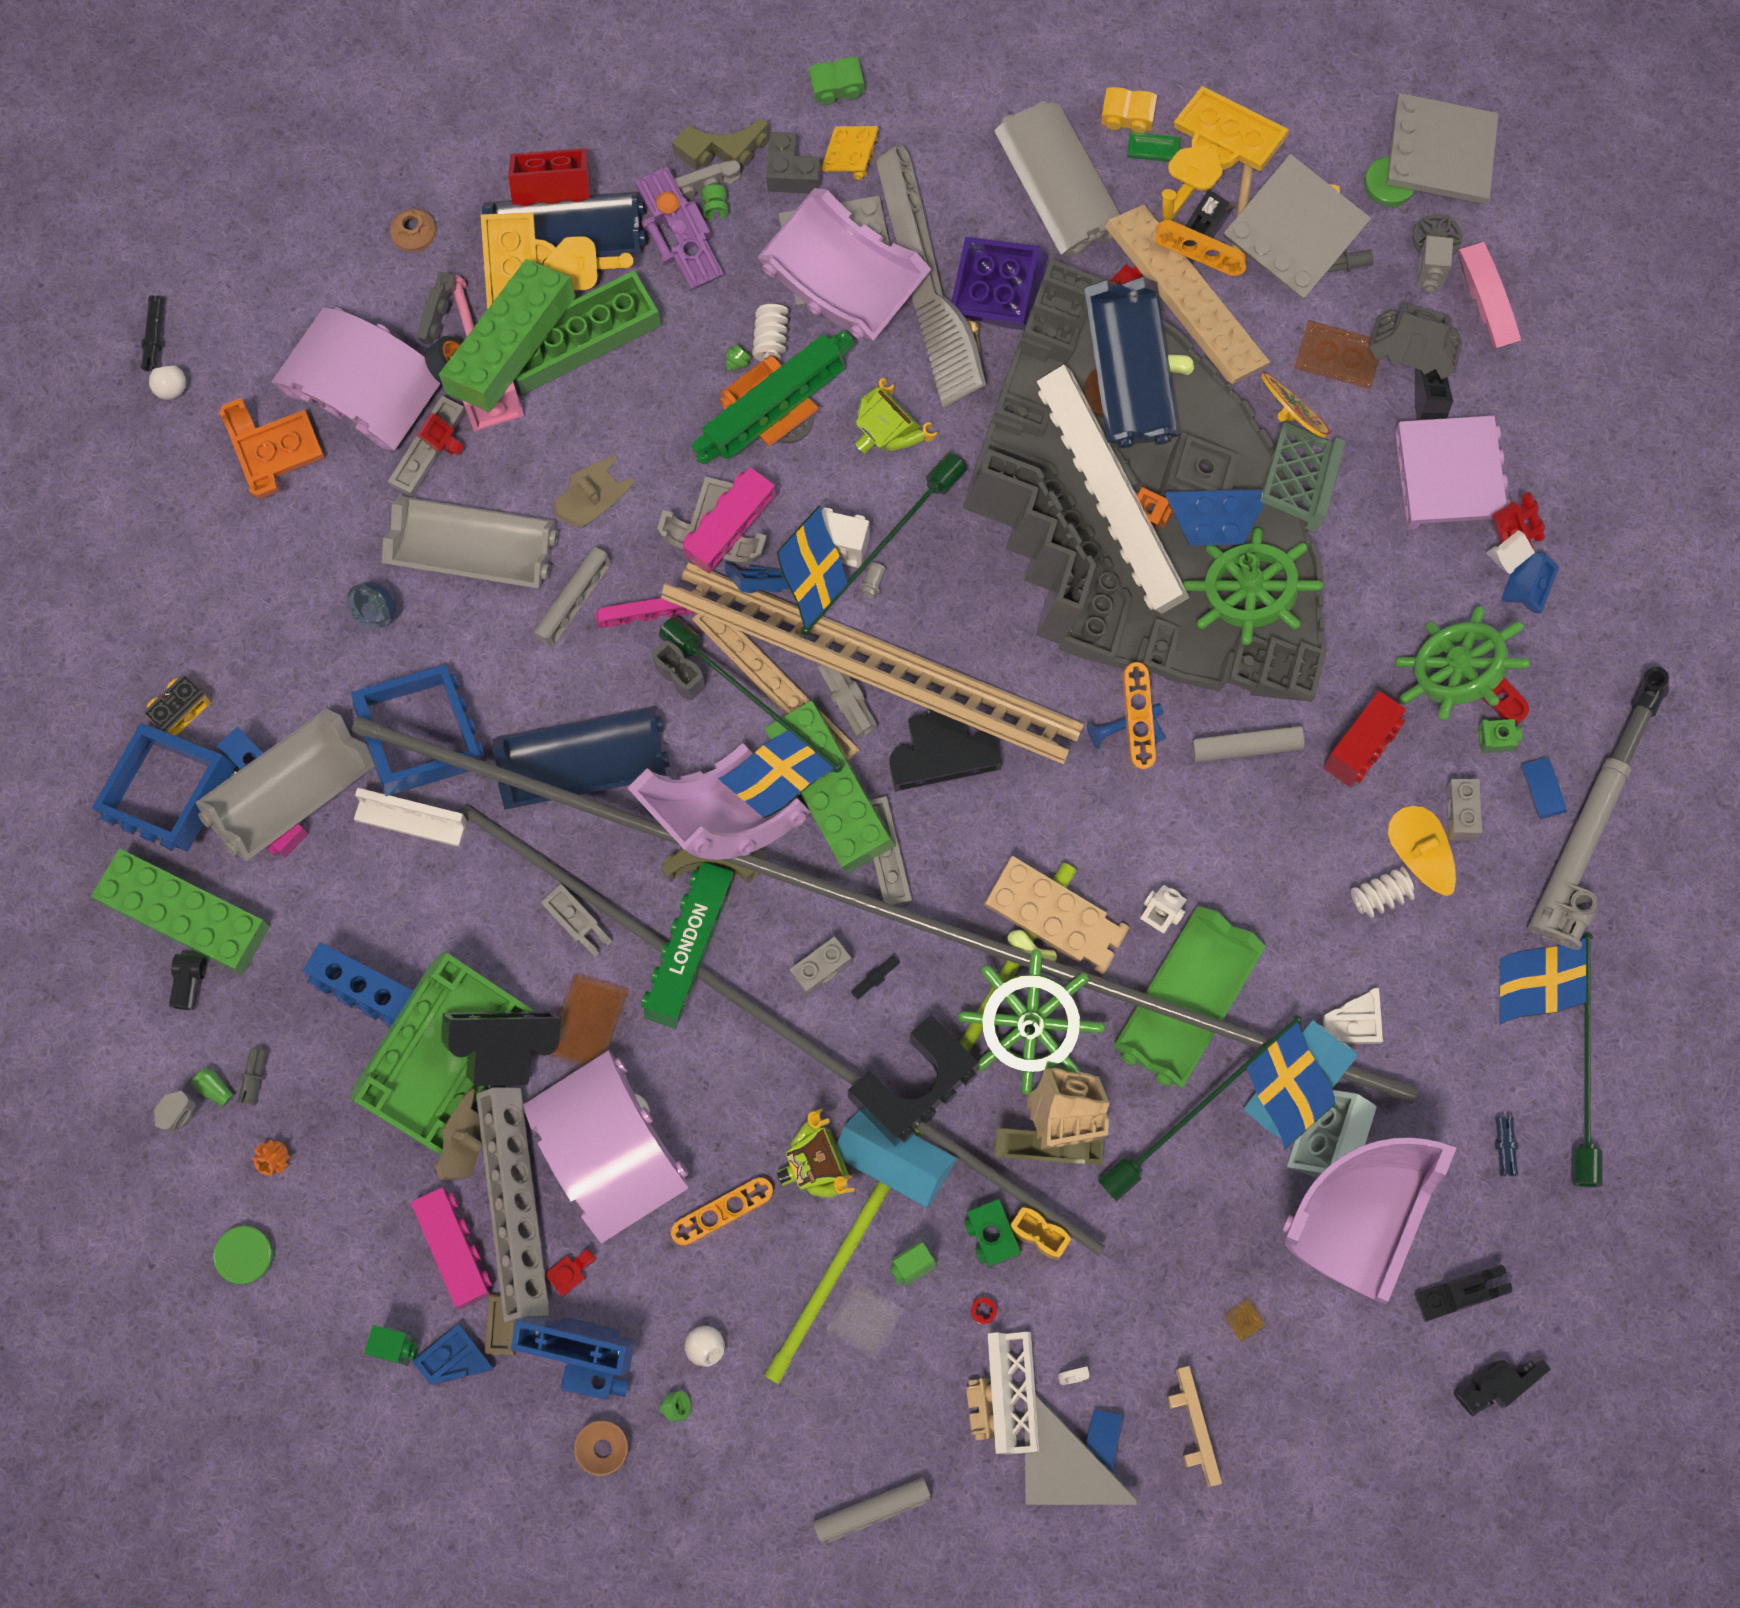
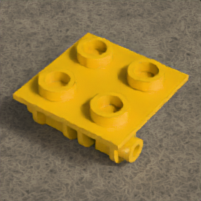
M835 127L821 171L852 172L855 179L863 180V177L867 176V163H871V157L874 155L873 149L878 142L877 132L879 127Z

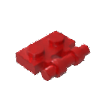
M1527 492L1521 496L1523 502L1521 508L1519 504L1512 502L1491 515L1500 544L1518 530L1525 534L1532 548V538L1537 542L1545 539V525L1543 520L1539 519L1538 503L1533 499L1532 493ZM1528 518L1529 522L1526 527L1525 520Z

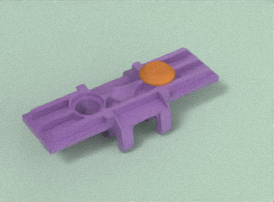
M665 167L636 180L635 184L652 217L643 221L642 225L644 229H648L660 252L662 264L667 265L676 261L691 290L722 276L723 272L707 243V240L712 238L711 232L695 202H687L683 197L669 168ZM660 224H664L667 229L670 228L677 241V245L671 248V252L657 227ZM694 246L698 248V253L694 256H688L684 252Z

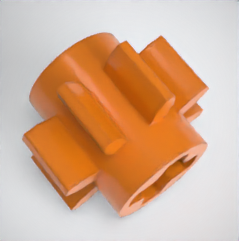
M272 1140L267 1144L261 1142L254 1150L256 1153L253 1157L254 1165L261 1174L273 1176L276 1172L281 1174L287 1168L288 1164L286 1161L290 1156L286 1146L281 1142Z

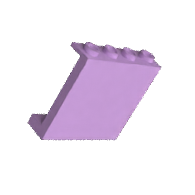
M1495 416L1401 421L1398 423L1395 437L1407 530L1418 529L1420 524L1492 519L1491 515L1511 504L1510 499H1506L1505 495L1508 482L1506 474L1502 473L1504 452L1502 449L1499 450L1498 441H1500L1501 430L1500 426L1496 425Z

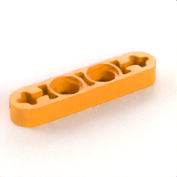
M1164 220L1157 224L1155 240L1159 245L1227 275L1238 276L1245 272L1246 255L1242 251L1171 220ZM1187 240L1195 241L1197 244L1194 246H1186L1183 243ZM1210 250H1215L1219 252V254L1216 256H1209L1206 254V252Z
M1134 662L1125 666L1122 672L1129 759L1136 768L1147 769L1156 760L1150 680L1147 667L1142 663ZM1133 667H1136L1137 671L1142 672V677H1139L1137 682L1138 686L1144 685V690H1129V686L1135 687L1134 678H1129V672H1133ZM1135 694H1140L1145 699V705L1140 710H1136L1131 706V698ZM1139 721L1147 725V733L1143 737H1137L1133 732V726ZM1148 740L1149 745H1143L1144 753H1149V759H1145V764L1142 765L1141 760H1136V755L1141 752L1140 745L1134 746V741L1143 742Z
M764 1178L753 1179L685 1216L672 1226V1239L680 1246L691 1245L765 1205L773 1196L771 1183ZM755 1185L767 1186L768 1190L765 1191L766 1197L761 1199L758 1195L751 1198L754 1204L748 1207L747 1199L741 1192L747 1190L748 1195L756 1191ZM738 1197L743 1201V1208L740 1212L731 1213L727 1209V1203L731 1198ZM708 1211H713L718 1216L717 1223L712 1227H706L702 1224V1216ZM696 1217L698 1226L703 1232L698 1234L697 1229H694L689 1233L690 1238L688 1240H685L683 1237L677 1238V1234L680 1232L679 1227L684 1225L685 1228H690L694 1225L691 1219Z

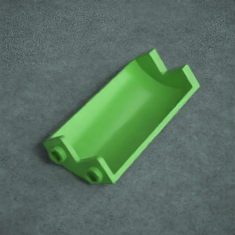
M1197 906L1145 994L1223 1021L1266 946L1253 932L1231 926L1218 911ZM1137 1006L1113 1047L1122 1053L1120 1058L1131 1066L1138 1064L1156 1075L1155 1080L1166 1087H1170L1173 1084L1183 1089L1215 1033Z

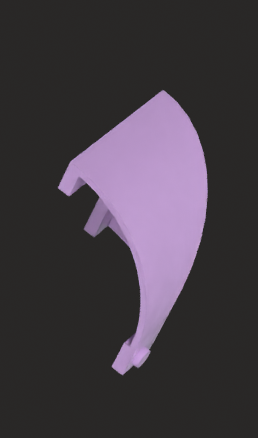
M1393 1138L1370 1143L1347 1153L1331 1164L1314 1181L1305 1194L1295 1217L1289 1214L1283 1231L1288 1233L1285 1239L1286 1247L1296 1257L1320 1273L1386 1305L1389 1302L1431 1194L1446 1176L1456 1147L1427 1139Z

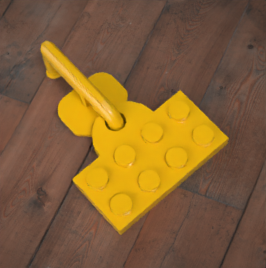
M1201 86L1174 121L1175 129L1193 137L1192 147L1179 150L1169 162V174L1184 184L1177 193L1172 189L1162 191L1163 221H1172L1196 189L1200 191L1211 189L1222 176V170L1232 167L1238 161L1261 172L1289 136V129Z
M533 212L481 215L487 309L525 259L541 265L544 261L543 266L569 276L574 290H588L592 288L597 281V270L627 269L634 262L632 255L629 253H622L619 257L596 258L595 245L587 237H567L556 248L547 241L535 239Z

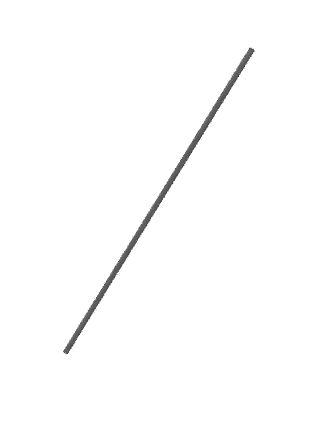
M467 804L463 806L460 813L656 950L662 952L665 941ZM700 967L697 974L698 979L842 1079L854 1085L861 1078ZM921 1122L915 1127L917 1131L1028 1208L1039 1213L1051 1224L1062 1228L1070 1237L1096 1255L1100 1256L1103 1252L1104 1245L929 1124Z

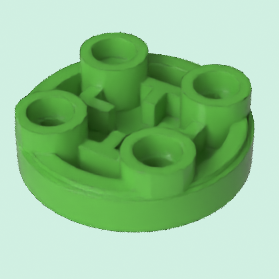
M1383 157L1374 161L1369 166L1364 179V190L1375 202L1391 208H1397L1401 204L1406 203L1413 196L1415 190L1386 184L1389 157Z
M238 1226L225 1232L218 1240L214 1249V1265L218 1273L225 1280L234 1284L248 1285L258 1281L267 1273L274 1257V1251L270 1240L263 1232L250 1226Z

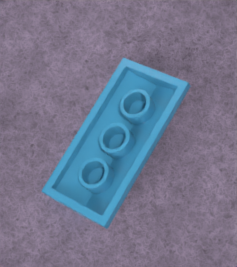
M1312 1019L1302 1034L1310 1053L1328 1079L1331 1088H1333L1359 1053ZM1255 1092L1243 1110L1266 1130L1281 1139L1278 1128Z
M860 1110L843 1127L837 1143L843 1162L927 1209L958 1160L956 1157L915 1135L904 1143L901 1140L894 1146Z

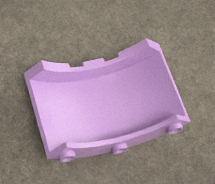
M814 188L757 259L763 264L762 270L772 278L776 277L791 292L808 304L807 308L817 316L822 314L835 324L850 331L859 340L865 338L874 341L930 272L931 268L916 251L903 248L895 243L890 247L883 243L881 235L865 224L859 227L849 218L852 213L828 190Z
M338 307L334 309L323 308L271 381L292 399L301 400L309 404L315 400L319 402L323 410L337 418L342 419L343 416H346L357 423L356 430L384 450H395L441 384L429 372L425 357L391 335L386 327L381 324L375 326L361 318L344 312Z
M743 743L728 756L717 762L714 770L705 774L699 771L681 776L680 780H672L669 776L656 774L647 768L628 787L631 793L684 850L704 859L721 860L746 856L777 840L794 827L801 825L811 813L796 797L782 810L767 818H763L718 779L738 768L754 754Z
M609 1050L523 1104L531 1129L536 1131L542 1138L538 1145L551 1170L570 1201L576 1199L583 1210V1214H581L582 1219L601 1244L689 1188L685 1178L688 1175L686 1168L680 1160L675 1162L650 1124L653 1122L652 1116L645 1107L641 1108L627 1080L625 1073L628 1072L625 1063L620 1057L615 1059Z

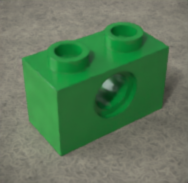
M999 1199L967 1212L968 1220L964 1221V1225L969 1237H976L979 1247L974 1249L980 1264L986 1263L989 1269L1021 1255ZM994 1228L999 1233V1239L993 1243L987 1242L983 1238L984 1230Z
M372 1325L364 1354L409 1366L410 1360L414 1361L416 1359L419 1344L415 1343L416 1337Z

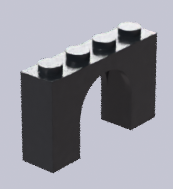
M932 1015L910 1033L909 1042L933 1066L936 1073L937 1082L927 1095L918 1099L900 1098L892 1094L870 1071L848 1089V1099L894 1146L901 1140L904 1143L907 1142L916 1133L914 1128L921 1122L924 1124L929 1122L937 1113L935 1109L942 1102L947 1105L957 1095L955 1090L962 1084L965 1086L969 1085L978 1075L976 1071L979 1062Z

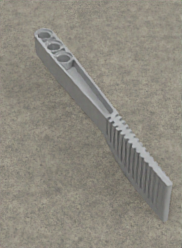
M897 144L878 156L876 163L897 244L903 248L916 251L931 268L930 272L911 295L915 310L918 311L916 314L920 317L918 321L922 324L920 328L923 330L922 336H925V347L928 349L927 354L930 356L929 361L935 376L934 380L938 388L941 405L943 408H946L984 387L986 383L972 330L960 310L942 294L911 158L906 148L901 144Z

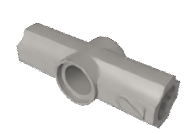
M824 665L819 666L818 671L831 692L832 701H836L840 709L839 713L844 715L856 738L863 737L875 730L877 724L864 703V696L857 683L852 681L849 675Z

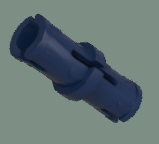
M1497 1117L1495 1122L1498 1143L1495 1144V1150H1498L1499 1174L1500 1176H1506L1507 1174L1509 1176H1517L1519 1173L1517 1170L1516 1150L1519 1149V1146L1515 1142L1514 1117H1508V1119L1506 1117Z

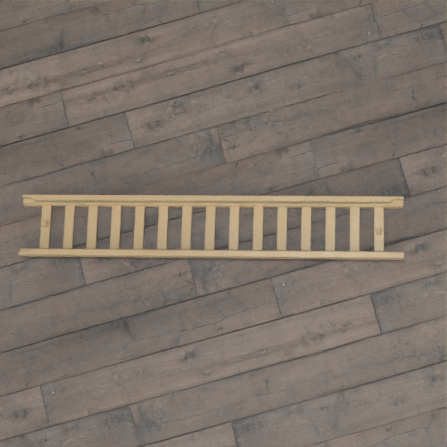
M688 562L681 578L697 585L692 592L680 587L664 584L662 599L1059 763H1065L1069 749L1061 747L1052 741L1055 735L1059 734L1077 742L1083 729L1084 723L823 616L810 630L811 633L820 636L815 643L802 638L804 636L801 632L803 623L798 606L760 590H756L755 593L742 592L730 578L714 571L708 574L692 562ZM710 591L721 595L716 602L704 598ZM734 601L746 606L741 612L729 608ZM759 611L771 616L766 622L753 618ZM783 621L795 626L790 633L778 628ZM832 641L845 646L840 653L827 648ZM856 652L869 656L865 663L852 659ZM881 662L894 666L890 674L877 669ZM906 672L920 677L915 684L902 679ZM931 682L945 687L940 694L927 689ZM956 692L969 697L965 705L952 700ZM983 703L995 709L991 715L977 710V708ZM1006 713L1020 718L1016 726L1002 720ZM1031 723L1045 729L1041 736L1027 731Z

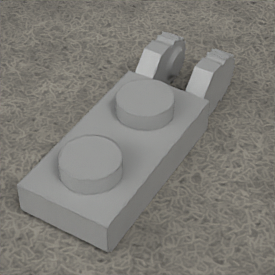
M730 160L729 162L715 164L674 180L683 197L688 200L706 186L719 185L721 183L731 185L741 179V166L739 162Z
M562 884L540 902L578 944L581 943L594 958L599 952L585 938L594 931L603 944L608 946L612 942L599 927L598 922Z

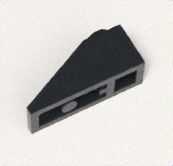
M1208 189L1185 226L1213 238L1221 229L1235 205ZM1187 240L1183 244L1186 246H1194L1197 243L1192 240ZM1187 257L1191 264L1195 262V260Z
M1415 368V410L1417 419H1447L1453 403L1448 377L1441 380L1436 369L1424 375L1422 370Z

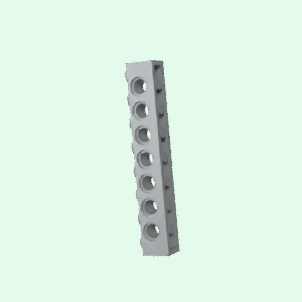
M491 1088L476 1094L503 1318L504 1322H515L527 1316L542 1318L549 1315V1301L546 1292L545 1271L542 1261L537 1221L538 1215L535 1206L534 1185L530 1166L531 1159L528 1151L521 1088Z

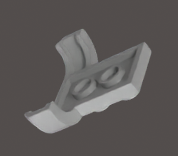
M705 477L691 524L682 522L672 512L663 510L657 527L663 540L669 545L683 550V540L691 531L695 532L700 526V520L705 513H711L717 506L718 498L724 492L728 493L733 487V483ZM756 533L754 538H745L743 534L722 560L740 564H749L759 560L762 556L767 536Z

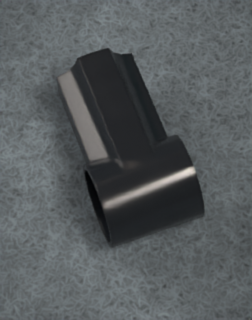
M174 955L171 966V974L174 979L169 1007L180 1010H195L199 982L204 979V976L201 975L203 965L206 966L205 956Z

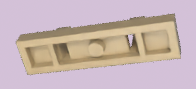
M1190 1366L1179 1368L1175 1371L1181 1393L1168 1396L1167 1400L1170 1409L1185 1405L1198 1452L1183 1456L1185 1466L1190 1467L1201 1464L1208 1487L1222 1484Z

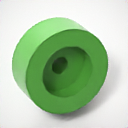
M683 1391L670 1392L665 1396L663 1403H661L660 1411L671 1422L684 1421L691 1412L690 1399Z

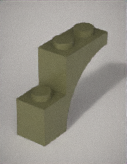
M760 118L753 125L739 132L717 135L705 133L687 125L672 141L673 153L696 171L701 166H707L711 162L713 154L724 162L734 160L739 162L740 166H746L751 161L755 150L758 147L763 148L768 143L769 126L767 122Z
M684 849L680 850L677 854H670L663 861L662 864L664 866L661 868L663 875L670 882L683 873L699 869L702 862L732 871L748 884L760 874L724 860L699 858ZM759 850L749 854L767 861Z
M997 1128L995 1157L1102 1165L1104 1138L1087 1143L1081 1142L1076 1145L1069 1144L1060 1148L1041 1149V1139H1037L1036 1131Z

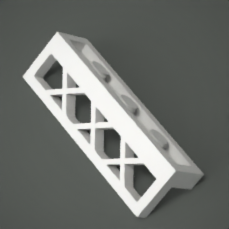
M357 788L355 796L359 800V804L354 817L356 822L460 847L468 823L463 814L389 795L385 797V794Z
M1031 1332L1010 1334L988 1333L996 1454L1010 1455L1040 1452ZM1023 1339L1024 1351L1017 1359L1010 1352V1340ZM1018 1367L1025 1372L1026 1381L1020 1389L1012 1380V1375ZM1020 1397L1028 1405V1411L1022 1419L1015 1413L1014 1405ZM1022 1427L1030 1433V1446L1017 1447L1016 1435Z

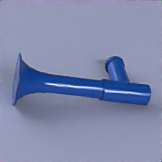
M1156 704L1152 706L1155 743L1165 740L1166 737L1163 735L1156 720V717L1163 715L1161 706ZM1126 718L1099 727L1087 723V732L1096 749H1100V744L1106 737L1127 728ZM1139 721V722L1135 723V725H1136V724H1137V725H1138V724H1141V723H1143V722H1142V721Z

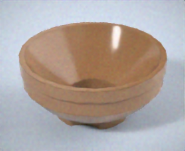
M418 208L401 211L393 218L390 224V236L397 248L405 252L415 253L425 250L433 243L437 233L434 219L429 213ZM408 219L418 221L417 227L413 230L405 229L403 227L404 223Z
M596 1421L588 1424L579 1432L574 1445V1453L579 1466L584 1471L596 1476H606L617 1471L625 1462L628 1454V1442L624 1432L617 1425L608 1421ZM600 1440H607L612 1446L611 1454L606 1458H599L595 1454V1445Z

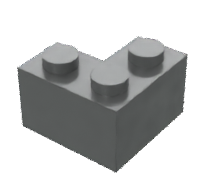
M770 132L766 176L768 192L810 194L814 188H819L820 157L796 156V133Z

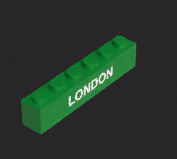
M705 862L701 863L699 870L694 869L689 885L692 886L689 894H684L680 904V909L683 910L680 918L675 917L671 926L670 933L673 934L670 943L665 942L660 956V958H663L660 967L656 966L651 977V982L654 983L651 992H645L641 1002V1007L644 1008L645 1019L674 1029L677 1028L730 892L734 872Z

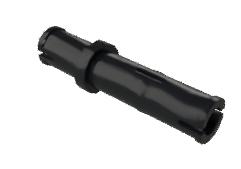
M154 295L148 297L145 338L141 341L143 349L141 369L149 372L150 366H152L151 371L158 368L159 351L162 350L160 338L165 298L158 295L156 301H154Z

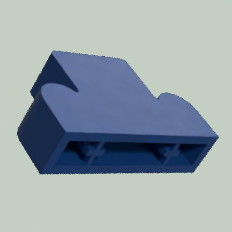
M527 1316L516 1320L511 1350L622 1376L630 1372L635 1341L620 1337V1330L581 1320L565 1318L552 1322L545 1318Z

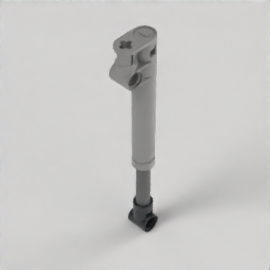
M1651 667L1645 672L1644 682L1632 705L1634 709L1633 714L1613 757L1607 758L1603 764L1602 771H1600L1528 926L1529 931L1536 932L1542 935L1543 938L1570 949H1581L1583 945L1580 942L1585 929L1589 928L1598 913L1596 896L1592 892L1578 887L1632 771L1629 763L1650 718L1656 715L1663 698L1669 693V674L1662 667ZM1653 681H1660L1663 684L1660 686H1652L1650 683ZM1581 903H1589L1591 908L1583 911L1578 909L1577 906Z

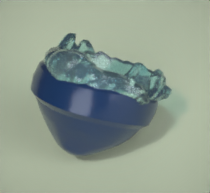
M367 581L353 586L347 593L353 619H358L360 626L382 628L395 620L397 616L395 595L388 587Z

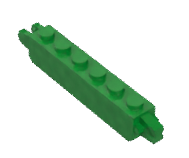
M844 330L831 338L822 334L758 385L750 389L740 399L729 405L718 416L710 420L701 428L703 434L696 441L694 440L691 445L693 452L697 453L698 463L703 465L710 463L719 455L723 459H731L844 371L845 363L843 356L855 345L853 338Z

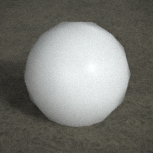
M176 365L155 368L149 376V386L152 393L164 400H173L178 398L185 390L186 377L183 371Z
M700 1326L688 1333L684 1343V1350L692 1363L698 1366L709 1367L717 1363L723 1356L725 1342L721 1333L715 1328Z

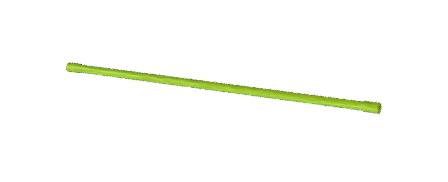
M1062 863L1053 881L1067 888L1077 870L1067 863ZM1025 930L1024 932L1034 943L1037 937ZM1007 960L998 976L1005 982L1015 976L1020 965ZM993 986L977 1012L984 1013L989 998L996 990ZM970 1023L959 1042L969 1053L983 1031V1024ZM916 1130L914 1135L920 1138L922 1133ZM878 1181L781 1350L775 1355L764 1376L779 1385L792 1362L794 1354L889 1193L890 1187Z

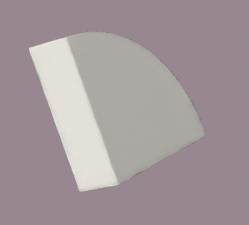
M1088 1367L1058 1374L1059 1383L1062 1385L1086 1381L1090 1377Z

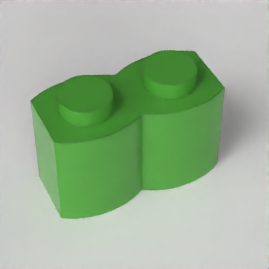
M847 57L835 62L819 63L808 68L815 103L829 105L834 103L836 99L847 98L852 100L865 93L858 57Z
M920 1240L892 1258V1266L889 1267L897 1284L904 1283L908 1287L936 1269V1263L924 1243Z

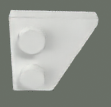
M1374 988L1363 996L1323 1016V1027L1347 1045L1381 1044L1383 1036L1379 988Z

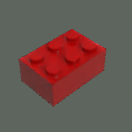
M587 148L510 154L508 179L512 205L530 206L534 203L542 202L556 204L559 201L582 202L585 199H590L591 175Z
M1378 691L1333 750L1323 769L1348 787H1351L1355 781L1360 784L1372 765L1378 761L1385 748L1401 730L1405 723L1402 717L1407 709L1381 691Z

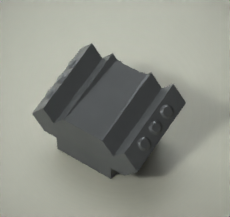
M1404 302L1401 303L1399 311L1390 309L1377 316L1369 348L1375 360L1388 355L1393 366L1396 364L1410 366L1422 370L1424 375L1436 369L1442 380L1456 372L1463 340L1457 329L1451 327L1452 318L1449 315Z

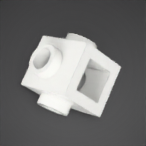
M1163 885L1157 893L1152 890L1144 902L1147 908L1140 919L1164 934L1172 923L1177 926L1184 916L1185 911L1182 910V907L1187 899L1182 897L1175 889Z

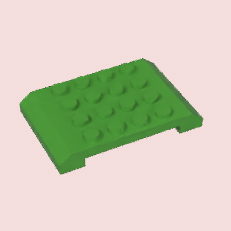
M442 952L431 962L354 1084L350 1100L441 1155L444 1144L441 1131L461 1102V1099L470 1088H473L475 1092L472 1107L477 1099L476 1094L481 1093L484 1086H475L467 1078L468 1056L456 1057L442 1043L443 1013L535 1011L447 952Z

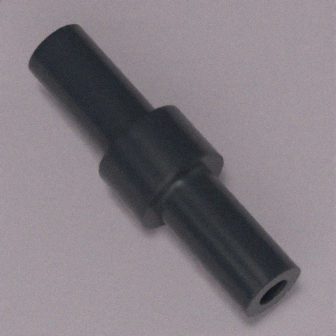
M892 955L877 969L873 968L865 975L867 978L851 991V994L859 1000L874 986L877 988L885 981L884 977L900 964L899 961Z

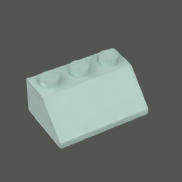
M1332 1090L1336 1104L1295 1141L1287 1167L1318 1178L1336 1160L1365 1145L1377 1106L1359 1094Z

